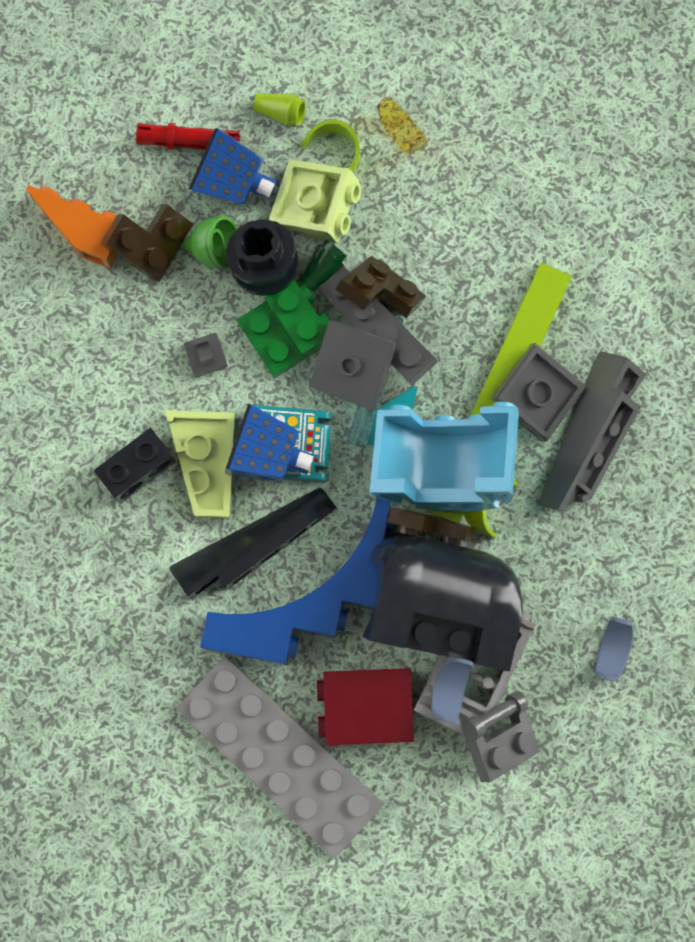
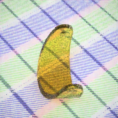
M385 97L378 103V114L385 129L404 153L411 155L429 142L412 118L391 97Z

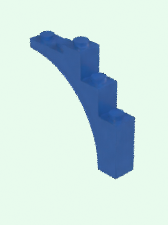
M379 498L376 499L372 518L356 550L347 562L319 588L294 602L267 611L247 614L207 612L200 647L205 650L287 665L289 658L295 659L298 649L299 638L293 637L294 630L336 638L337 631L344 632L348 610H342L343 604L368 609L374 608L378 589V568L375 563L370 562L376 544L379 545L384 541L385 531L393 532L394 524L387 522L391 502Z

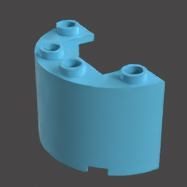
M495 402L493 406L481 407L480 414L470 415L469 419H456L452 416L441 415L435 417V420H422L410 407L405 405H393L389 410H377L369 493L377 498L398 505L401 504L402 499H405L410 504H415V508L447 512H472L495 509L499 507V501L502 499L503 503H510L513 499L519 418L517 406L509 402Z

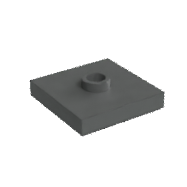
M329 320L309 387L366 409L375 410L397 343L339 321Z
M532 343L493 394L491 400L493 402H509L517 406L519 410L518 422L540 441L547 442L586 386L536 343Z

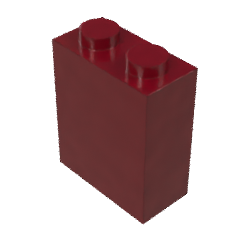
M411 668L324 671L323 680H317V702L324 701L325 716H318L319 738H326V745L414 742Z

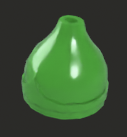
M215 216L205 219L194 228L190 236L184 239L183 247L186 251L192 253L200 263L216 269L228 268L226 248L229 238L238 229L237 225L227 216Z

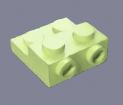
M289 159L269 220L278 222L288 230L303 232L308 238L323 241L327 239L330 242L338 243L341 234L346 235L350 229L351 219L348 213L351 204L357 203L360 199L361 185L359 180L348 168Z

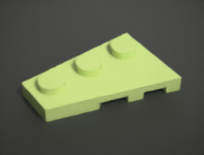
M165 410L194 516L196 518L231 519L233 476L225 474V468L235 442L236 414L233 412Z

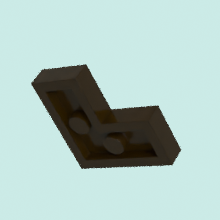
M168 204L160 206L147 230L124 214H118L101 244L153 281L160 282L193 223Z
M370 256L343 277L336 288L339 293L362 310H365L379 298L405 318L420 307L426 297L425 294L418 290L414 283L403 279L393 272L387 263L373 256Z
M397 508L390 509L387 521L398 525L397 532L416 537H427L428 532L441 534L439 541L459 546L462 540L472 541L476 527L412 510Z

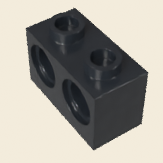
M150 427L93 471L112 496L122 504L175 464L176 460Z

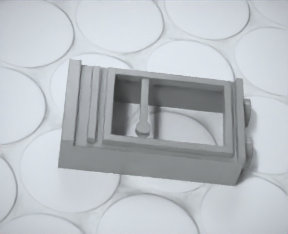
M524 611L522 613L519 631L521 635L516 644L510 672L503 671L498 684H495L489 677L483 678L470 671V678L482 683L484 688L494 689L487 707L463 696L458 725L438 720L433 716L431 709L433 686L438 672L449 659V657L439 655L413 711L464 736L462 730L463 721L472 716L479 717L498 705L536 624L529 621L531 615Z

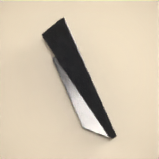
M319 487L171 565L169 569L191 600L219 579L229 590L336 510L337 507L325 491Z

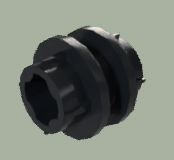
M266 219L250 221L243 226L240 225L229 238L226 248L228 266L238 286L249 294L258 296L277 294L286 289L296 278L300 264L295 242L288 229L278 222Z

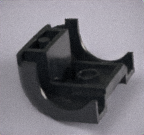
M398 534L386 538L379 545L376 544L371 554L370 562L375 563L378 568V589L372 615L364 631V638L369 641L400 648H410L450 658H460L477 665L510 672L522 621L523 602L519 581L508 564L502 559L484 551L421 536Z

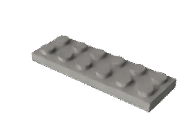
M226 656L218 662L176 708L189 723L334 859L384 805Z

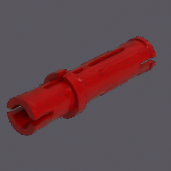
M138 123L136 144L167 147V150H175V147L206 150L214 129L176 126V123H168V125ZM223 130L240 142L239 130Z

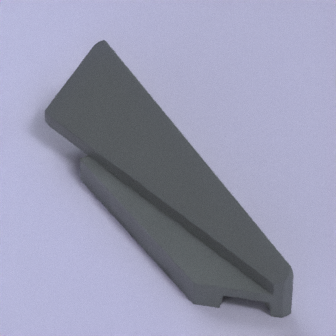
M603 351L598 353L586 380V388L579 398L540 496L539 503L544 507L563 512L566 505L574 501L586 502L592 499L640 409V406L631 397L644 380L646 373L629 358Z

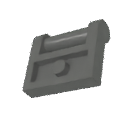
M519 691L506 696L505 702L481 716H472L462 723V730L481 782L494 781L540 752L526 713L528 708L527 699ZM508 716L510 717V724L484 738L486 729Z

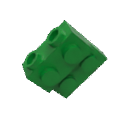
M295 280L279 293L266 296L265 302L236 319L238 325L274 379L320 350L329 322V318L324 312L317 314L311 303L315 299L309 288L305 284L298 286Z

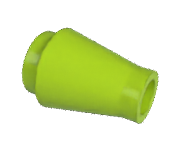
M258 92L254 99L253 110L255 113L263 114L287 127H292L293 125L300 126L305 116L306 101L303 98H299L298 94H265Z

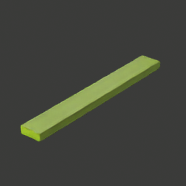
M542 262L540 263L471 415L480 414L481 407L493 406L495 402L491 400V397L530 344L536 343L539 347L541 346L572 278L571 275ZM426 511L439 518L460 523L464 515L463 512Z

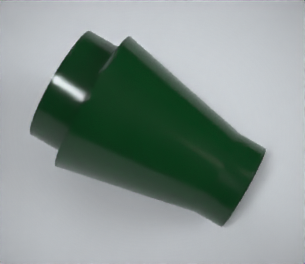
M325 239L321 245L317 244L299 280L315 292L320 285L345 266L343 261L347 255Z

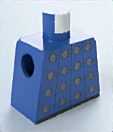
M215 128L189 189L235 203L245 204L250 192L269 200L277 181L259 173L264 162L262 157L225 131Z
M248 404L225 468V474L282 483L287 468L307 475L314 454L294 448L299 435L298 430Z

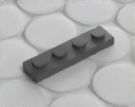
M343 266L318 289L319 292L353 327L396 342V348L390 364L413 386L438 361L378 300H375L365 310H362L336 290L339 282L350 273Z

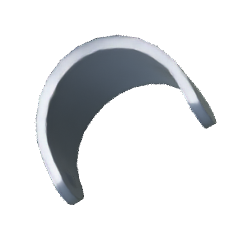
M613 616L610 618L597 657L595 675L609 681H617L620 678L633 643L634 624L631 621Z
M450 658L441 667L436 677L431 697V709L436 719L456 725L459 724L463 696L473 662L460 658Z

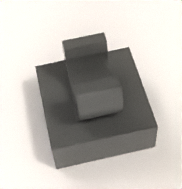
M216 332L183 343L195 378L228 367Z

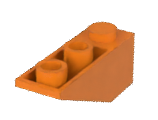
M30 185L27 186L26 190L32 200L80 257L112 269L118 255L103 246L101 241L115 220L116 214L109 211H103L100 214L90 210L91 207L79 199L72 198L71 201L60 198L59 193L46 186H40L39 189Z

